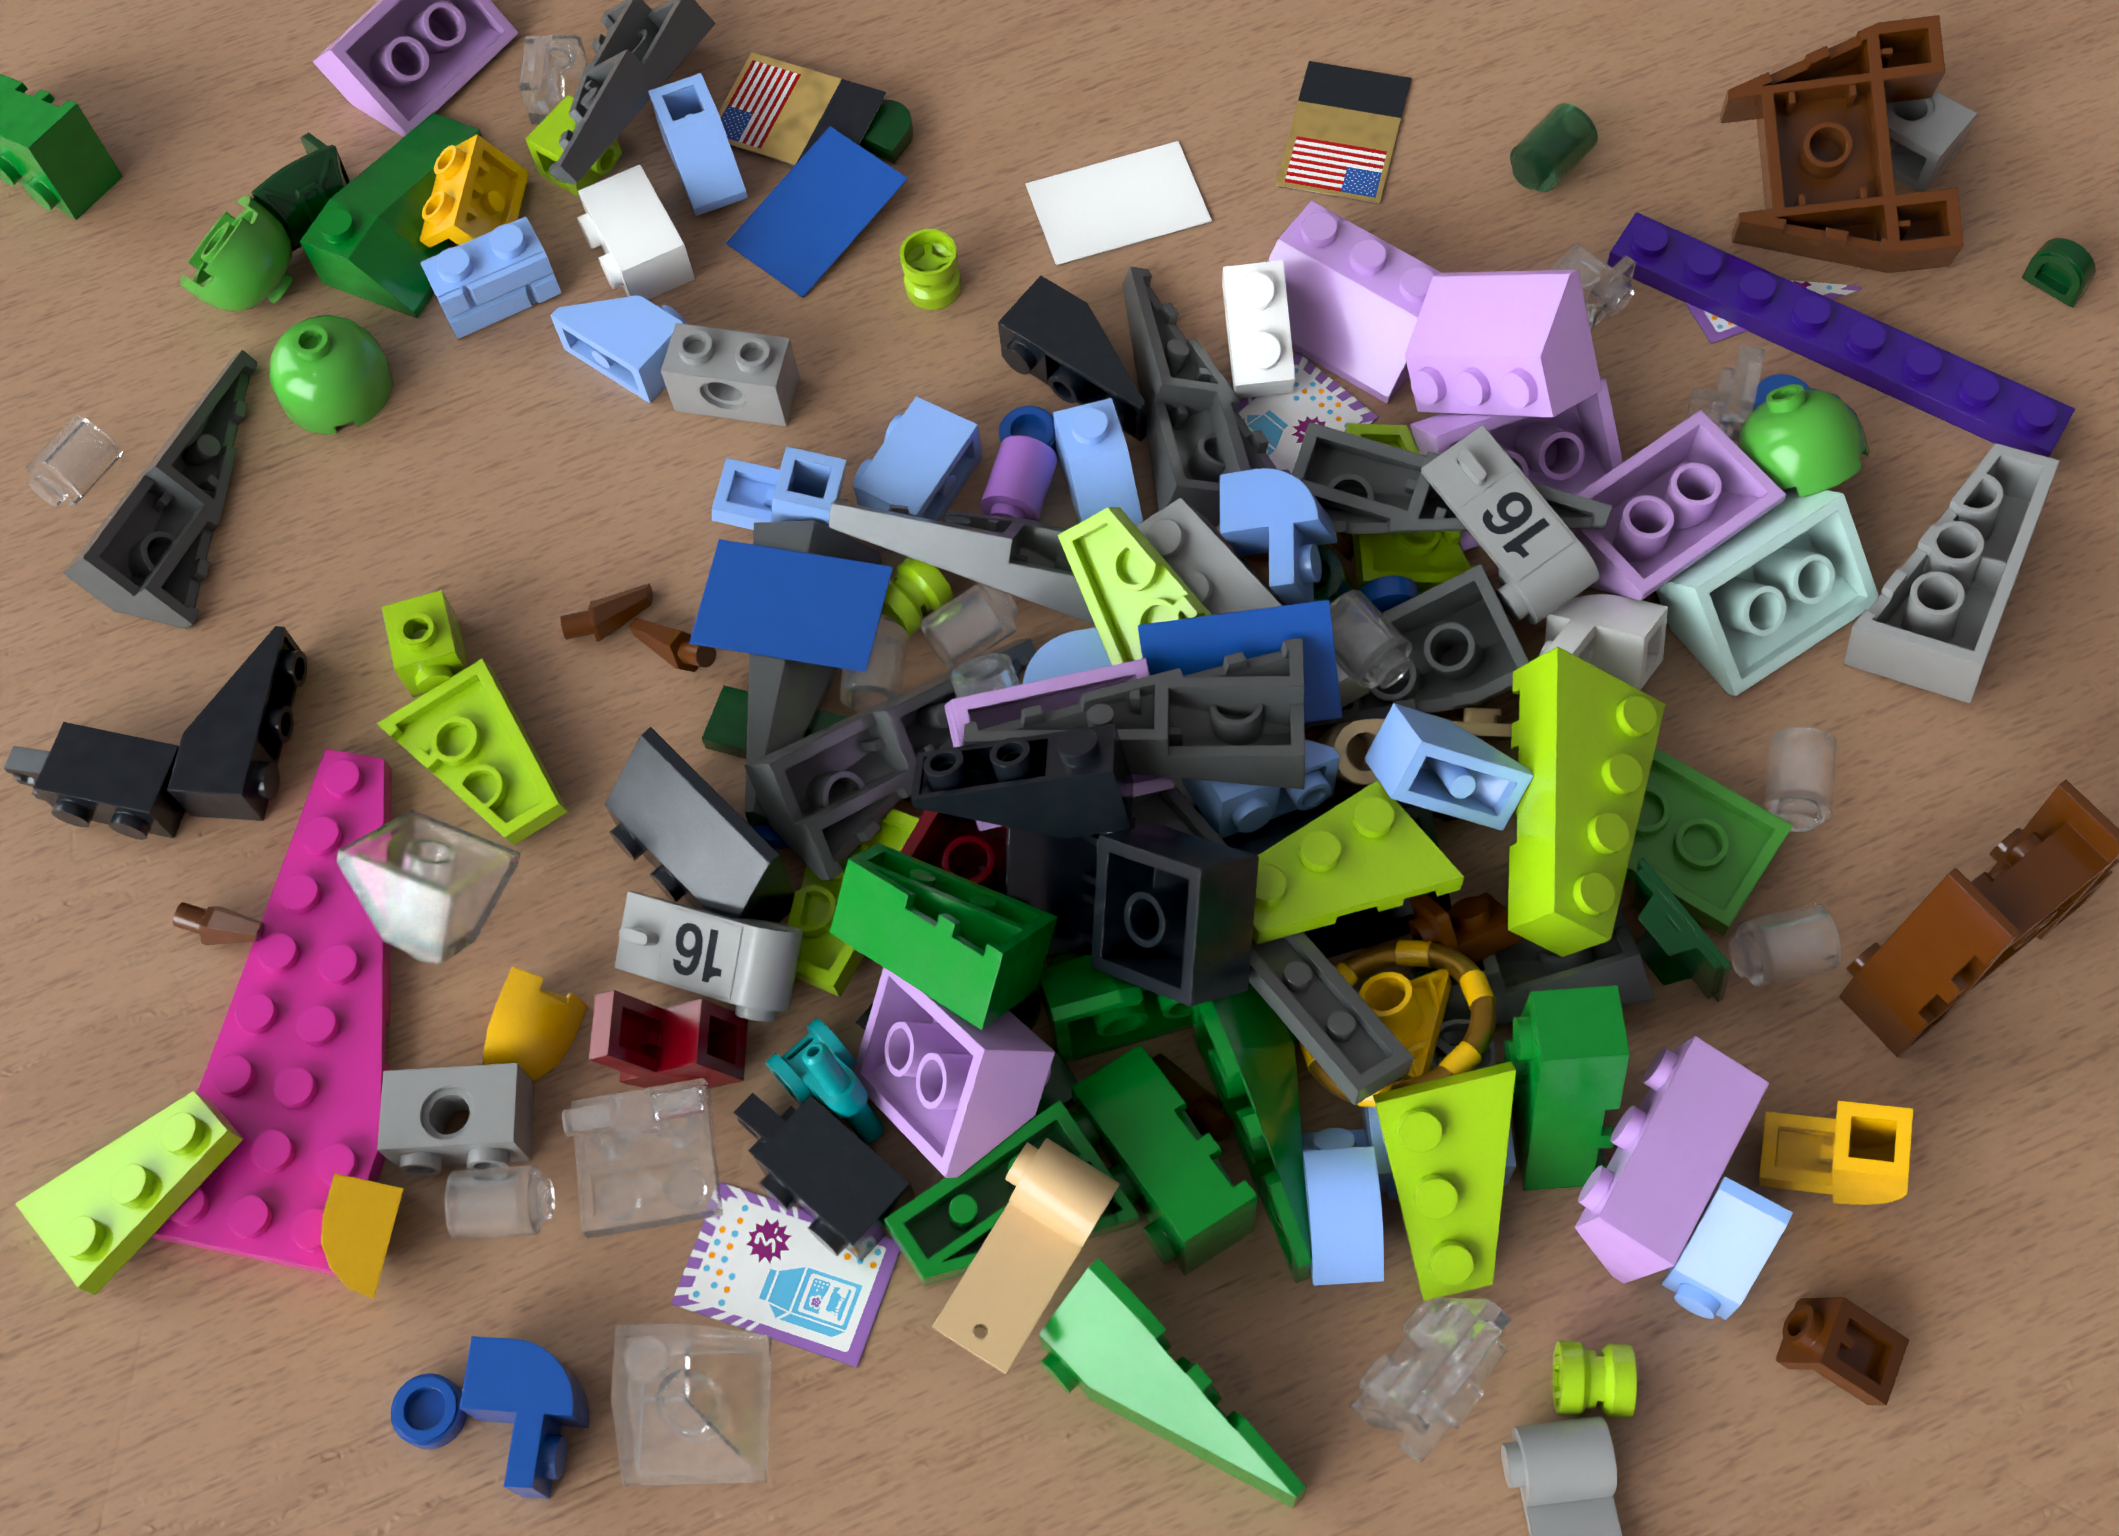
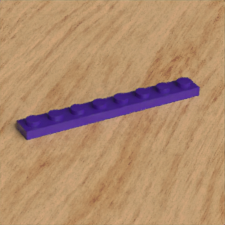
M1638 212L1634 214L1610 251L1606 267L1744 328L1757 336L1994 444L1997 443L2050 457L2075 411V408Z

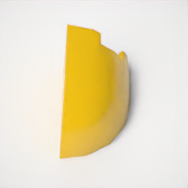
M511 967L487 1029L483 1050V1065L518 1063L532 1081L540 1079L560 1064L574 1042L588 1006L573 993L563 996L540 989L544 978Z
M334 1173L323 1212L321 1245L329 1268L349 1289L374 1299L404 1188Z

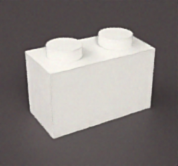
M637 165L578 191L586 214L577 217L579 225L591 249L601 245L605 255L598 258L612 289L623 286L628 297L640 295L649 300L695 280L685 245L641 165Z
M1283 260L1223 267L1222 287L1234 393L1238 399L1293 393L1295 370Z

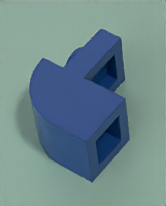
M471 1337L459 1409L478 1421L514 1423L504 1487L521 1497L550 1499L553 1480L561 1479L567 1459V1440L564 1435H560L561 1426L589 1428V1406L585 1391L574 1373L539 1345L520 1339Z

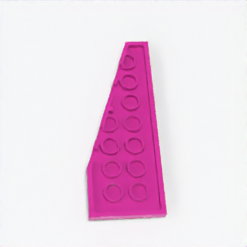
M325 749L261 920L264 923L263 935L259 942H253L198 1089L199 1094L207 1097L214 1103L242 1136L243 1140L152 1235L156 1239L336 1276L329 1268L321 1245L323 1212L334 1173L378 1182L386 1159L377 1150L383 1071L390 1070V1066L386 1063V1026L390 1025L391 930L387 927V899L391 898V876L387 872V838H391L392 769L384 759Z

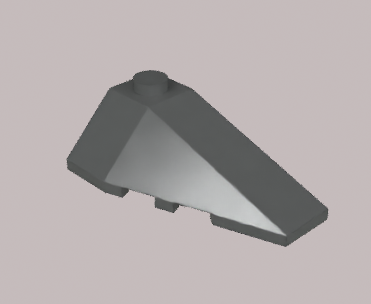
M1482 564L1333 637L1335 657L1368 689L1369 693L1343 707L1342 718L1322 720L1304 731L1328 728L1338 723L1363 719H1385L1393 703L1425 713L1479 706L1512 690L1513 671L1530 661Z

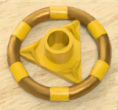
M1399 939L1398 941L1386 942L1366 948L1335 966L1337 971L1352 987L1359 979L1366 975L1391 966L1433 967L1439 969L1410 981L1400 973L1383 972L1369 978L1361 987L1359 996L1414 1057L1409 1073L1401 1077L1404 1081H1394L1374 1094L1469 1072L1482 1061L1495 1030L1496 998L1486 975L1471 959L1453 948L1432 941ZM1451 976L1459 982L1471 1010L1470 1023L1463 1041L1436 1068L1430 1071L1452 986ZM1299 1041L1308 1071L1330 1093L1352 1103ZM1373 1095L1357 1104L1362 1107L1376 1108Z

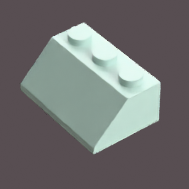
M1796 487L1784 491L1787 495L1782 503L1656 590L1661 605L1668 607L1667 622L1671 631L1728 694L1737 696L1860 616L1865 609L1869 610L1879 597L1844 493L1824 490L1814 495L1799 498Z

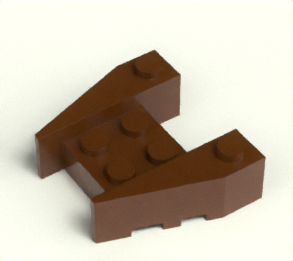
M1939 15L1876 23L1858 31L1855 37L1829 49L1827 46L1807 54L1804 60L1771 75L1767 72L1727 90L1720 113L1721 123L1757 119L1765 210L1741 212L1738 214L1731 234L1732 243L1885 273L1950 267L1964 246L1958 188L1895 195L1886 103L1932 98L1945 74Z
M2066 779L2056 787L2023 830L2020 827L2017 828L1990 852L1989 855L1997 863L1989 873L1984 872L1970 882L1957 868L1953 869L1882 946L1877 942L1874 943L1847 967L1846 970L1853 978L1839 998L1896 1057L1900 1056L1945 1019L1967 993L2036 937L2041 940L2085 904L2113 873L2111 870L2118 865L2119 829Z

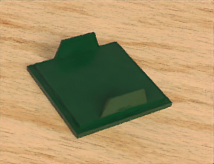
M1644 858L1640 859L1637 863L1633 907L1640 914L1638 920L1646 928V932L1637 944L1642 960L1663 986L1692 978L1708 999L1714 997L1717 1002L1721 1001L1724 998L1732 967L1731 963Z

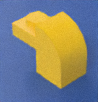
M1838 1101L1836 1119L1765 1111L1759 1174L1760 1186L1833 1195V1203L1874 1205L1889 1203L1903 1198L1908 1192L1913 1109Z

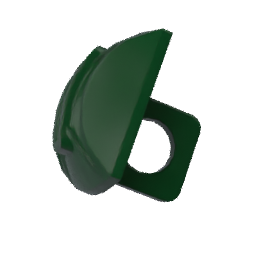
M309 132L301 136V141L307 155L281 168L251 192L253 198L282 223L291 240L292 252L302 247L300 240L329 199L350 182L336 146L333 144L327 146Z

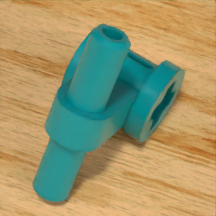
M815 1018L806 1026L808 1034L782 1057L775 1053L765 1064L778 1082L800 1105L811 1095L822 1103L834 1116L845 1118L856 1135L864 1143L874 1142L882 1135L884 1127L867 1103L868 1092L850 1069L856 1062L838 1037L820 1019Z

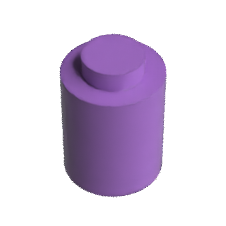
M1010 436L1003 439L981 500L980 507L985 515L1039 520L1058 462V457L1054 450L1045 443L1027 436Z

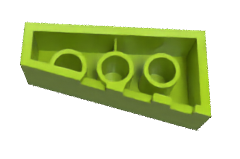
M1557 646L1513 671L1512 693L1520 695L1519 720L1512 723L1511 749L1519 750L1518 762L1527 767L1534 777L1514 810L1517 817V843L1509 846L1508 930L1561 957H1565L1611 940L1666 704Z

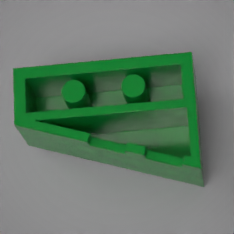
M0 74V178L10 186H14L17 182L22 184L30 196L45 209L51 211L54 207H57L77 220L123 177L77 103L67 100L61 107L51 104L55 99L49 92L40 89L34 96L27 95L25 92L28 88L23 82Z
M878 843L848 858L830 933L977 1028L983 1030L1037 990L1058 916Z
M1618 985L1531 991L1521 1017H1514L1513 1038L1512 1040H1505L1504 1061L1497 1062L1496 1065L1511 1061L1516 1069L1512 1117L1523 1191L1583 1187L1597 1167L1602 1165L1607 1168L1606 1163H1604L1602 1148H1613V1143L1610 1140L1614 1129L1613 1126H1603L1605 1110L1620 1109L1630 1056Z
M1141 1044L1071 1087L1075 1111L1070 1113V1115L1092 1147L1100 1146L1112 1164V1167L1108 1168L1109 1172L1120 1183V1188L1131 1204L1136 1201L1150 1224L1142 1229L1152 1249L1164 1264L1174 1259L1183 1274L1187 1275L1254 1232L1258 1195L1246 1180L1237 1185L1234 1184L1217 1159V1157L1223 1154L1220 1146L1210 1133L1202 1137L1185 1112L1187 1109L1186 1102Z
M1061 1100L1022 1125L958 1178H944L884 1219L886 1229L924 1287L965 1274L1009 1203V1199L1016 1186L1005 1180L1027 1142L1039 1149L1045 1139L1048 1138L1114 1179ZM1120 1186L1088 1239L1133 1227L1139 1220L1140 1215Z

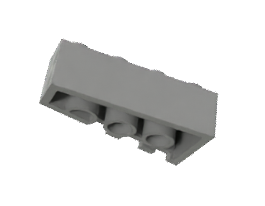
M1995 443L1952 498L1946 512L1935 525L1932 524L1919 540L1917 549L1886 582L1881 595L1869 610L1865 609L1853 624L1844 665L1971 703L2046 503L2060 460Z
M1179 498L1136 525L1212 615L1286 605L1255 572L1253 567L1223 538L1206 517L1182 498ZM1336 658L1342 709L1369 693V691ZM1320 721L1304 723V730Z

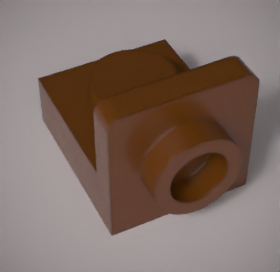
M1487 892L1479 896L1461 899L1448 911L1444 910L1427 893L1409 898L1415 918L1408 922L1413 940L1432 941L1453 948L1471 959L1474 963L1523 940V937L1508 930V910Z
M1845 1297L1799 1299L1784 1322L1782 1330L1783 1340L1777 1353L1776 1361L1787 1369L1814 1370L1867 1405L1887 1406L1909 1339Z

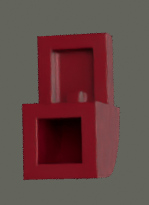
M616 990L595 995L589 1060L620 1071L619 1082L641 1088L656 1090H703L744 1081L748 1019L735 1015V1011L704 999L660 1008Z

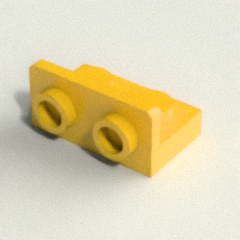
M478 134L457 146H448L441 152L434 165V173L437 175L432 194L422 210L424 224L419 239L420 242L429 248L447 239L461 245L489 233L501 225L518 220L529 171Z

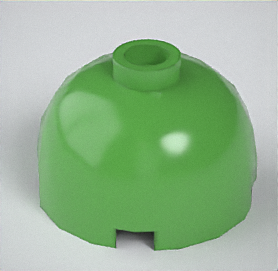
M250 195L243 196L236 201L245 208L244 211L236 218L225 212L202 239L188 261L189 264L198 269L193 280L183 274L180 279L182 288L204 303L219 310L238 312L253 309L265 298L274 304L284 295L293 280V276L286 272L292 258L291 240L285 228L269 210Z
M322 315L309 317L292 325L278 339L271 355L270 382L273 391L288 418L306 431L325 435L338 433L335 426L346 425L352 421L359 427L369 422L385 406L393 388V377L389 372V362L377 340L365 328L346 318Z
M1799 384L1785 385L1771 391L1766 396V402L1759 405L1743 423L1737 445L1781 489L1796 487L1799 498L1830 489L1854 476L1863 467L1860 455L1864 454L1869 457L1870 451L1864 429L1857 414L1838 395L1818 389H1804Z

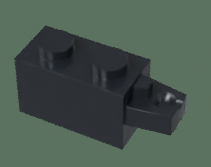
M63 722L50 751L13 746L4 766L6 772L13 774L17 782L33 787L32 795L37 799L48 802L53 807L51 813L54 817L74 826L89 827L91 821L108 824L114 831L134 839H147L149 833L174 839L186 812L167 791L179 749L178 745Z
M752 1092L733 1112L738 1118L739 1123L758 1140L748 1151L765 1175L758 1183L759 1186L787 1212L797 1204L810 1215L814 1221L808 1227V1230L836 1256H839L846 1248L862 1262L889 1233L884 1219L916 1198L909 1181L811 1095L797 1110L790 1106L780 1116Z

